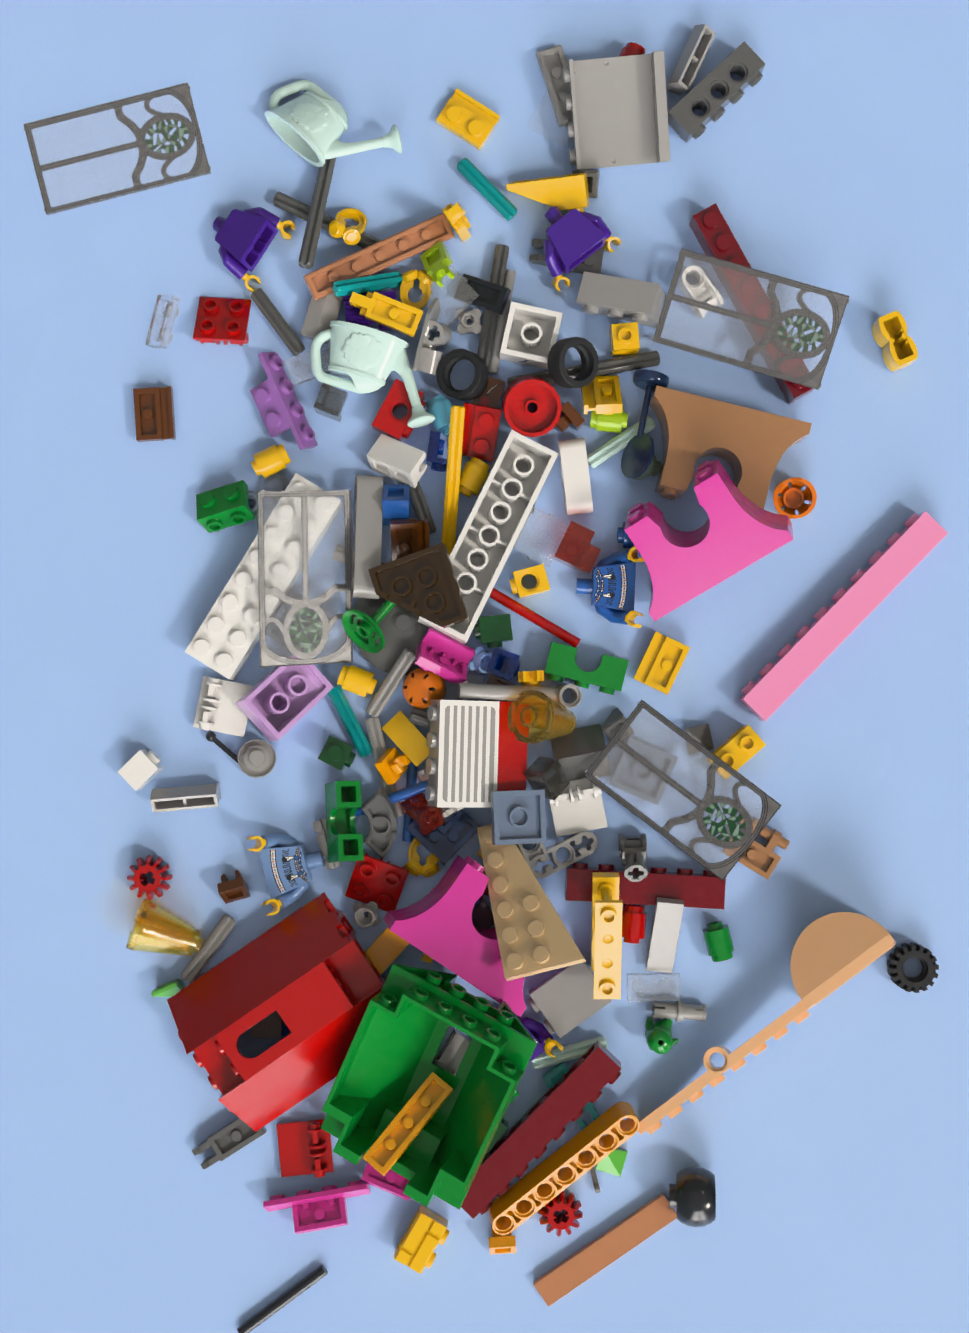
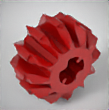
M147 855L146 862L142 857L136 859L137 865L129 867L130 871L135 873L127 876V880L135 882L129 889L132 891L138 888L137 897L139 898L146 892L147 900H152L154 894L157 897L163 896L162 889L168 890L171 887L165 881L173 878L172 874H165L170 865L167 864L161 867L163 858L158 857L154 862L153 855ZM152 872L154 874L152 878H155V881L148 883L146 881L148 877H145V874Z
M563 1190L559 1196H556L538 1210V1214L542 1215L539 1219L540 1224H547L546 1231L548 1233L556 1229V1235L559 1237L562 1234L561 1230L565 1229L566 1233L570 1235L572 1233L570 1226L574 1228L580 1226L577 1219L583 1217V1212L578 1210L581 1207V1202L579 1200L574 1201V1193L571 1192L565 1197ZM563 1209L565 1210V1215L560 1213L558 1216H556V1210L559 1212H561Z

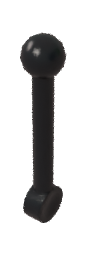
M210 731L206 734L208 741H213L238 763V756L219 741L214 732Z

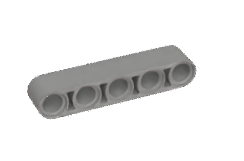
M356 474L352 598L379 599V596L375 593L368 569L381 565L382 476Z

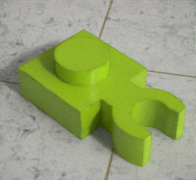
M441 241L420 255L427 274L432 277L439 287L444 286L442 279L445 275L454 279V272L448 267L453 262L446 246Z

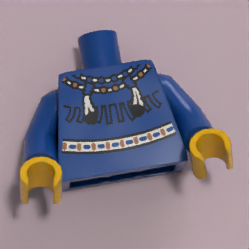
M634 546L630 550L614 552L600 560L597 567L592 569V579L577 578L576 594H591V606H594L596 612L609 622L628 624L635 628H641L642 625L634 622L636 616H644L642 613L634 611L635 562H644V559L638 558V550Z

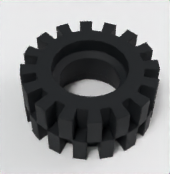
M911 942L910 944L903 943L902 947H895L894 954L890 953L889 957L891 959L887 961V966L889 967L887 972L891 976L890 979L907 992L920 993L919 990H928V985L933 986L934 982L932 980L938 977L936 970H939V965L936 964L935 961L937 959L932 955V952L921 945ZM909 958H918L922 964V970L916 977H907L903 971V965Z

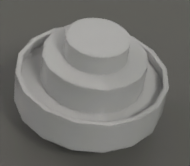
M259 739L250 740L243 744L239 750L237 757L238 765L242 772L249 777H264L274 768L276 754L273 747L266 741Z

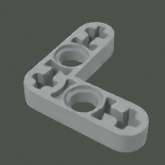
M582 831L548 848H545L543 843H535L531 850L524 849L522 844L516 845L535 877L545 878L592 854L597 848L598 841L593 833ZM581 837L590 840L587 844L588 849L580 847L574 850L572 847L582 843ZM560 847H564L568 851V858L564 862H560L556 858V851ZM550 859L555 865L553 867L552 864L548 863L543 866L542 873L534 870V867L537 865L536 860L545 862Z

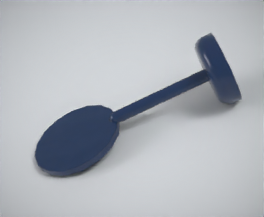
M637 370L633 374V383L646 391L637 435L628 442L621 458L622 473L631 479L640 477L652 462L655 447L654 441L651 436L644 433L651 394L656 386L667 388L669 384V377L654 370Z

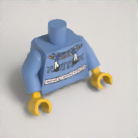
M283 834L263 835L261 837L250 835L247 837V840L255 839L256 846L248 848V851H259L270 897L275 898L264 901L262 906L271 904L272 912L266 914V916L275 915L280 909L295 903L308 890L309 882L313 880L311 870L323 867L324 859L321 851L307 854L304 844H299L295 838Z

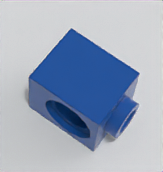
M383 484V525H390V520L410 519V485Z

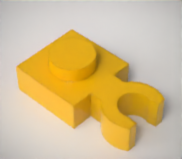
M544 670L517 672L518 683L523 682V686H539V681H545Z

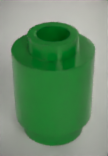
M722 921L706 924L707 928L703 930V936L708 956L712 957L713 962L731 959L734 947L728 925H722Z

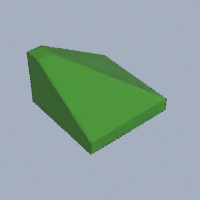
M177 978L156 987L151 994L152 997H172L184 989L181 979Z
M616 1148L596 1164L595 1170L620 1177L628 1151Z

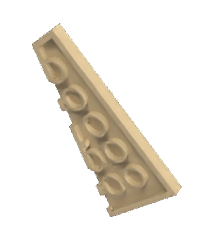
M492 824L478 827L477 832L485 875L489 877L487 886L505 979L511 981L586 962L517 845H492Z

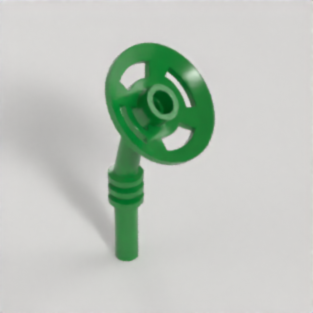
M385 600L371 617L360 610L348 609L342 616V624L347 635L361 649L369 653H379L385 646V639L378 624L396 604ZM353 614H355L356 617L354 618V620H353V622H352V621H351V617H352Z

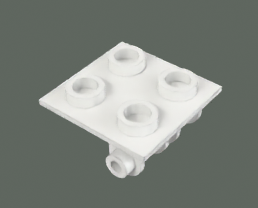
M203 676L193 727L244 737L248 717L235 703L253 686Z
M587 778L546 786L556 837L608 827L601 795L602 791Z

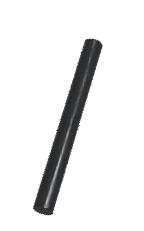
M321 1265L238 1327V1333H250L328 1274L327 1269Z

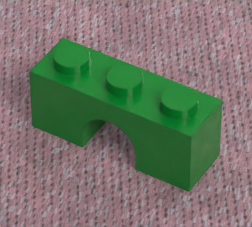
M551 642L544 673L549 674V680L563 683L564 678L574 680V685L589 689V684L599 686V692L614 695L615 691L622 690L629 660L602 654L598 667L594 671L585 672L576 664V647Z
M334 781L325 784L328 863L364 860L363 834H358L355 829V813L358 808L362 807L361 781Z

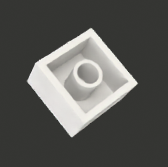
M511 302L500 350V359L548 370V354L551 347L557 342L563 313Z

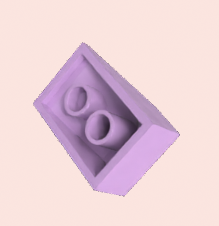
M292 654L287 657V658L299 659V658L295 657V656L292 655ZM314 664L282 665L275 667L235 704L260 732L272 742L279 740L333 686Z

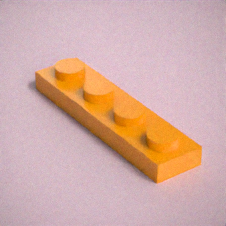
M432 1072L366 1152L363 1159L385 1176L454 1091L453 1088Z

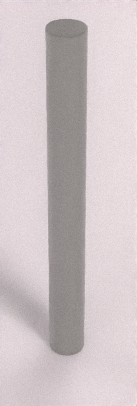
M506 270L503 286L509 288L511 293L502 315L498 314L488 369L491 374H498L500 350L516 272L512 270Z

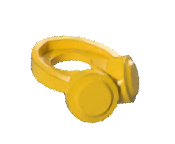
M345 208L339 211L335 220L329 223V234L333 238H343L347 245H356L361 239L360 234L365 231L367 218L358 209ZM345 219H353L358 222V225L346 228Z
M408 270L402 275L403 281L400 286L401 301L417 309H423L430 300L431 284L434 281L425 270ZM418 278L420 280L419 288L423 296L419 302L414 303L410 301L408 293L414 286V280Z
M414 838L409 846V860L405 864V868L414 876H419L420 874L424 877L434 876L439 872L438 859L430 854L426 859V864L422 866L420 864V856L417 854V847L421 843Z

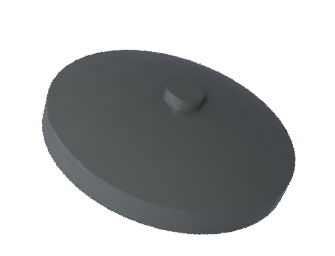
M380 596L379 599L358 598L354 609L360 610L371 617L386 599ZM395 605L378 624L384 635V648L379 653H369L359 646L358 649L372 665L389 673L405 648L410 649L416 654L417 646L429 627L417 622L418 615ZM353 614V616H352V622H353L354 618L356 617L355 614ZM415 660L413 661L405 675H408L415 669L421 668L419 665L415 664Z

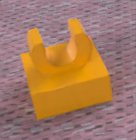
M393 747L387 749L374 765L387 785L396 783L408 769L407 765L411 762L406 754L400 755L396 748Z
M493 1229L491 1230L492 1237H489L490 1255L516 1253L515 1235L512 1236V1232L500 1236Z

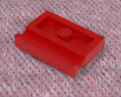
M465 402L462 455L493 461L503 409Z

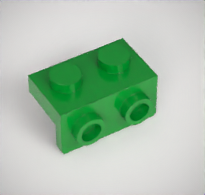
M244 480L196 494L197 521L209 533L218 532L222 529L255 519V513L248 504V485Z

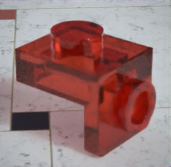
M424 793L412 796L400 803L402 813L418 821L420 832L424 835L444 824L441 807L428 806Z

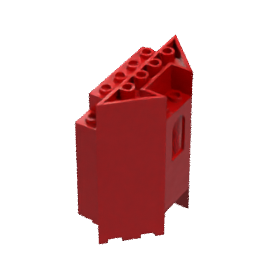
M325 892L288 915L167 999L178 1029V1036L183 1042L186 1053L189 1054L193 1051L195 1062L199 1067L204 1066L209 1074L208 1080L214 1089H219L222 1093L218 1101L256 1132L337 1077L370 1000L381 992L387 978L386 975L384 977L380 975L355 938L356 931L343 912L340 911L338 913ZM274 1011H277L291 1033L256 1057L248 1058L243 1056L237 1048L239 1036Z

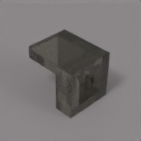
M323 383L313 406L316 413L340 422L342 418L341 411L348 393Z
M539 756L524 772L533 790L545 789L546 799L555 800L570 784L558 759Z

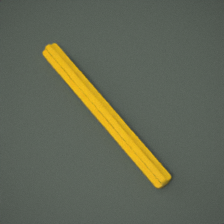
M453 405L450 410L441 543L446 545L449 555L456 543L465 407Z

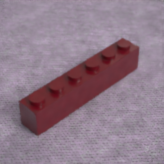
M575 862L572 864V867H566L565 900L592 902V872H619V900H622L623 904L656 905L657 897L683 900L684 907L724 909L726 877L722 881L707 869L703 870V874L693 873V869L677 868V872H666V867H651V871H648L646 878L638 882H632L625 878L624 869H614L613 864H599L598 868H589L588 863Z

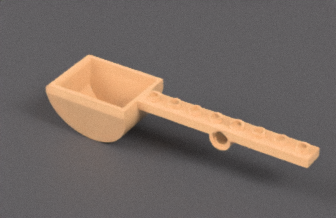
M853 912L830 913L809 924L798 937L792 950L790 962L792 981L801 1001L732 1053L728 1048L720 1045L708 1049L703 1057V1063L707 1071L639 1122L638 1129L640 1135L646 1131L649 1134L655 1132L662 1126L660 1120L667 1115L670 1119L683 1111L680 1105L688 1099L691 1103L695 1102L704 1095L702 1091L704 1087L710 1084L713 1088L725 1079L723 1073L731 1068L735 1072L746 1063L743 1058L751 1052L756 1056L766 1049L767 1045L765 1042L771 1037L777 1040L789 1031L786 1026L791 1022L795 1021L799 1024L810 1016L807 1010L822 1001L894 947L896 941L892 935L873 919ZM715 1052L721 1053L725 1058V1063L722 1067H717L712 1063V1055Z

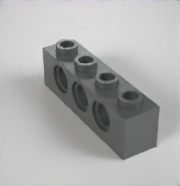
M744 41L668 111V124L686 143L692 137L696 140L707 129L705 125L711 120L716 122L725 113L726 110L724 108L730 102L733 105L737 103L744 95V89L749 85L754 87L762 79L765 63ZM736 73L741 76L742 80L735 81L730 77V74ZM719 91L723 97L715 98L711 92ZM700 108L704 115L697 116L692 112V109Z

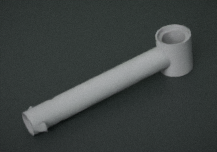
M466 680L461 683L459 682L457 685V698L462 700L555 703L560 707L573 708L582 699L581 690L574 684L562 683L555 687L477 684L467 683L468 681ZM568 688L571 692V698L568 702H564L562 694Z

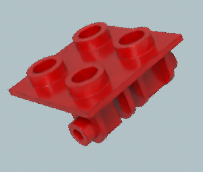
M200 297L193 339L200 341L201 344L205 342L215 343V341L217 345H220V341H223L224 345H228V341H230V344H239L240 346L248 344L249 334L247 333L251 300Z
M369 853L364 854V860L356 862L345 896L365 904L374 901L378 904L379 909L387 912L395 910L409 870H406L404 866L399 867L390 864L391 861L384 862L383 858L379 860L369 856Z
M324 1119L276 1124L281 1177L314 1174L315 1178L324 1177L327 1172H334L330 1133L321 1129Z

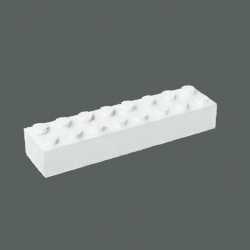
M511 430L449 555L470 620L447 628L438 626L420 616L417 622L433 628L462 644L468 641L559 453Z
M295 473L285 491L323 490ZM334 496L307 497L308 560L343 506L341 500ZM280 497L263 525L264 586H276L286 595L302 572L301 497ZM258 534L185 650L187 654L229 680L236 678L260 639ZM265 594L266 619L274 617L283 601L274 594Z

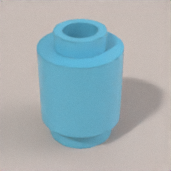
M439 395L426 402V412L435 416L432 425L436 433H443L444 436L449 435L452 404L444 395Z

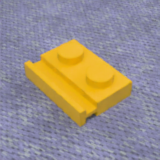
M456 88L455 93L448 100L437 117L436 122L480 150L496 123L499 122L500 115Z
M618 375L595 376L589 385L581 387L584 414L594 410L596 414L605 415L622 413L623 404Z
M655 631L633 679L668 695L690 647Z

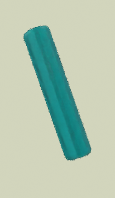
M463 158L457 164V170L506 220H511L517 214V208L468 158Z
M394 271L338 280L333 282L332 292H334L336 297L352 295V292L359 294L401 286L403 279L400 272Z
M339 685L334 686L327 694L361 758H364L373 753L372 747Z

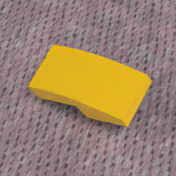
M401 710L381 728L416 767L429 756V747L427 746L425 736L409 721Z

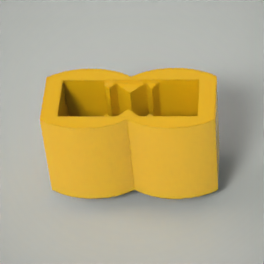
M897 310L879 317L872 324L874 340L882 348L884 363L890 371L894 372L904 368L917 359L916 345L911 337L907 335L906 322Z

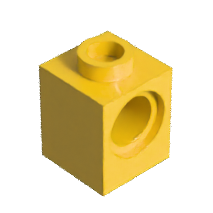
M638 322L611 324L609 330L611 357L638 354L640 349Z
M544 564L514 571L513 578L509 579L512 593H518L519 599L550 591ZM526 575L533 576L536 580V586L532 589L524 588L521 584L522 578Z

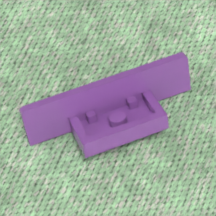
M262 352L258 354L268 379L251 389L250 392L270 437H277L291 428L300 450L315 448L318 446L315 433L309 426L304 408L297 399L292 382L288 379L282 359L276 352Z

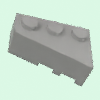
M584 271L576 302L583 309L584 313L590 315L602 314L614 319L638 322V324L657 329L667 296L658 283Z

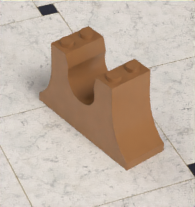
M656 386L651 395L649 406L656 414L660 423L663 437V455L654 492L660 493V497L669 500H675V497L680 498L687 490L694 476L696 461L705 456H717L730 465L734 474V484L740 492L752 503L764 509L771 478L779 460L789 447L799 443L809 435L812 423Z

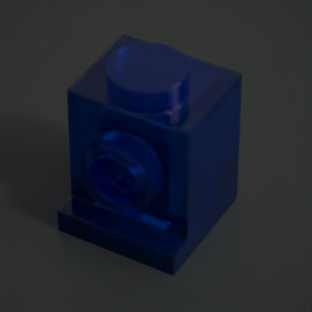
M495 647L486 672L512 681L513 676L516 677L520 668V655Z

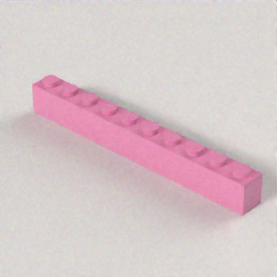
M926 511L919 515L916 513L911 515L904 523L906 528L900 534L895 532L886 541L888 544L883 552L879 550L875 552L868 560L870 565L864 571L859 569L849 579L852 583L846 590L843 587L839 589L831 598L834 602L828 608L823 606L813 616L816 620L810 627L804 625L795 635L798 639L792 645L787 643L777 653L779 658L773 664L771 662L767 663L759 671L761 677L755 683L751 680L741 690L743 695L739 700L761 721H766L948 534Z

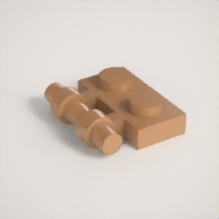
M756 817L751 818L753 825L752 833L759 822V819ZM744 819L740 820L739 823H744ZM765 826L759 834L767 839L765 846L753 841L738 862L764 878L769 879L781 859L779 855L773 852L774 848L777 845L785 850L790 841L782 837L781 832L776 829L772 831ZM731 835V837H730V839H729V842H732V840H733V836H732V835ZM742 846L733 849L723 848L722 852L732 856Z

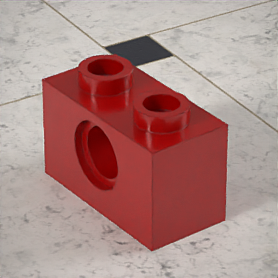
M396 379L371 425L374 430L402 442L403 438L408 439L413 431V428L407 426L409 419L412 417V406L404 382ZM418 390L421 404L425 408L426 402L423 401L425 399L424 393ZM397 407H405L408 410L404 418H397L393 415Z

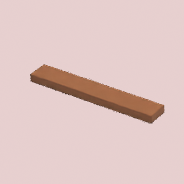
M441 213L304 275L303 278L313 300L316 301L334 293L332 292L334 281L373 275L428 250L439 241L443 243L455 236L444 213Z
M661 1193L533 1281V1285L549 1307L677 1218L675 1209H669V1201L664 1193Z

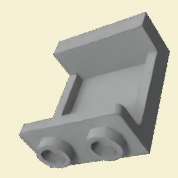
M586 962L567 966L537 988L529 990L531 998L528 999V1002L536 1013L539 1011L543 1013L546 1018L543 1021L546 1028L551 1034L556 1032L559 1038L611 1002V999H593L594 974Z

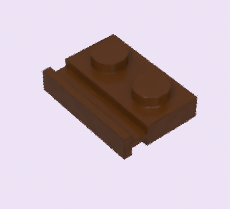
M167 386L163 388L133 389L136 441L176 440L173 388Z
M424 518V520H390L392 561L429 548L428 518Z

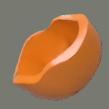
M799 477L782 481L773 493V502L777 512L787 515L789 519L808 515L815 507L817 500L813 485L806 479Z
M418 668L405 677L402 691L406 701L411 706L418 709H428L429 705H431V700H443L446 693V684L441 676Z

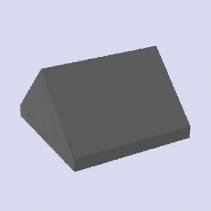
M600 724L549 733L559 783L586 778L584 774L606 747ZM608 754L593 772V776L610 775Z

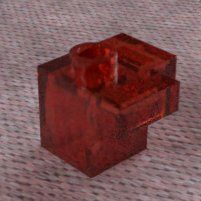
M571 521L553 559L575 570H581L590 574L601 549L590 544L595 532Z

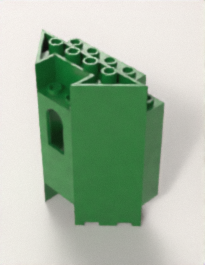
M393 964L381 992L374 996L368 1004L322 1111L327 1115L321 1129L338 1138L333 1152L357 1165L424 1081L434 1072L451 1086L454 1091L391 1167V1170L409 1180L403 1193L427 1207L437 1196L460 1210L537 1043L505 1001L498 1008L491 1006L490 1002L485 998L475 997L466 992L463 986L454 983L458 975ZM450 1025L471 1036L470 1044L455 1075L433 1063Z

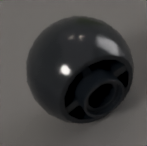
M687 1167L676 1174V1184H669V1209H676L678 1221L691 1227H703L715 1221V1175L711 1171L701 1167Z

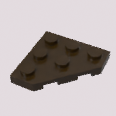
M444 543L368 569L376 595L443 628L470 620Z

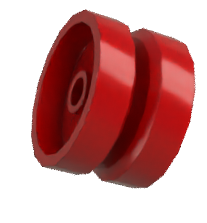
M529 375L516 379L509 384L502 400V409L506 421L514 431L523 436L537 437L545 435L555 427L560 419L562 410L560 396L554 387L541 377ZM529 403H535L536 409L534 411L531 409L527 410Z

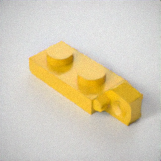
M456 202L455 205L450 203L442 209L448 222L462 242L470 238L471 235L468 229L471 225L464 215L466 212L462 206Z
M352 292L349 300L351 306L360 309L359 315L413 338L423 316L422 310L377 292H368L366 296Z

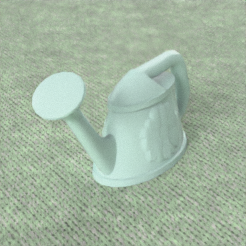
M295 81L280 87L270 96L269 110L264 114L267 122L274 132L295 153L317 167H322L326 159L381 147L392 148L397 153H402L401 137L396 124L391 127L389 133L380 138L351 143L339 141L338 139L342 133L348 128L347 113L341 103L312 81ZM300 91H306L303 95L279 106V102L284 97Z
M336 320L330 321L331 329L321 331L314 337L310 347V358L313 375L318 381L355 393H371L384 387L391 371H395L404 382L412 406V417L409 419L407 426L418 428L428 425L435 420V416L426 412L421 404L406 352L409 346L406 341L377 329ZM327 340H330V361L327 370L341 377L327 374L322 370L320 349Z

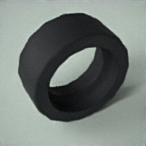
M571 337L561 339L551 347L548 354L547 367L552 380L560 387L571 389L587 386L594 380L598 372L599 360L597 351L592 343L585 338ZM571 347L578 351L582 362L580 373L575 379L568 375L564 364L565 355Z
M454 349L445 354L440 360L436 370L437 383L447 396L461 401L472 400L485 390L489 380V370L486 362L478 354L465 349ZM460 360H468L475 367L474 380L465 390L455 389L450 382L452 368Z

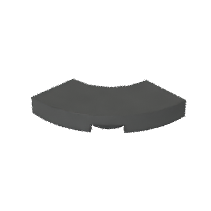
M379 788L362 805L361 809L368 816L370 824L369 833L366 835L364 843L381 858H384L395 840L397 815L391 800Z

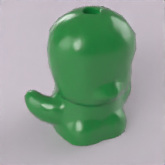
M651 1017L646 1019L645 1038L650 1050L658 1054H665L671 1049L672 1045L679 1041L678 1038H672L671 1019L664 1018L652 1022Z

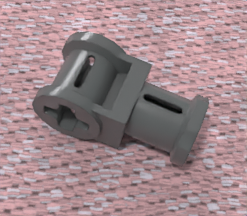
M641 833L640 836H624L619 834V857L621 858L622 865H626L624 876L632 882L641 881L648 874L647 867L645 866L647 855L646 834Z

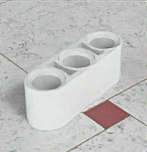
M585 439L558 441L566 514L593 512V501Z

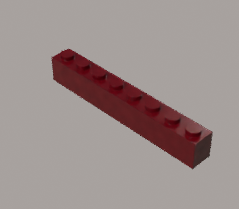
M716 203L692 216L689 226L706 256L752 269ZM711 264L738 313L769 322L772 321L771 302L756 276ZM743 321L755 345H757L767 335L769 328ZM791 338L780 339V340H781V342H782V341L790 340ZM771 342L760 351L766 365L772 371H775V362L786 356L775 346L774 342ZM787 342L786 347L790 349L791 344ZM794 358L783 362L779 366L783 374L796 378L804 377L810 373L803 359ZM774 377L788 404L814 390Z
M597 1040L554 1086L493 1146L489 1153L485 1154L461 1205V1208L473 1219L479 1213L481 1215L485 1214L492 1206L491 1201L497 1195L502 1196L511 1186L509 1182L515 1176L520 1178L529 1168L528 1163L534 1157L539 1159L547 1150L546 1145L552 1139L558 1140L566 1130L564 1127L571 1120L575 1122L584 1112L583 1107L589 1101L594 1103L603 1092L601 1089L607 1083L611 1085L621 1075V1062L603 1044Z

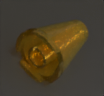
M528 690L519 694L521 696L516 701H512L507 715L508 727L510 731L514 732L517 737L516 739L524 743L534 744L569 735L576 726V717L571 710L540 691Z
M144 899L135 918L133 930L129 934L126 948L134 951L192 956L194 952H199L203 938L200 937L198 929L152 900Z

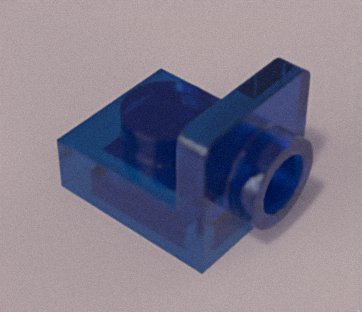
M430 430L426 464L431 466L433 471L446 472L447 459L437 458L438 455H443L445 440L440 439L441 432Z

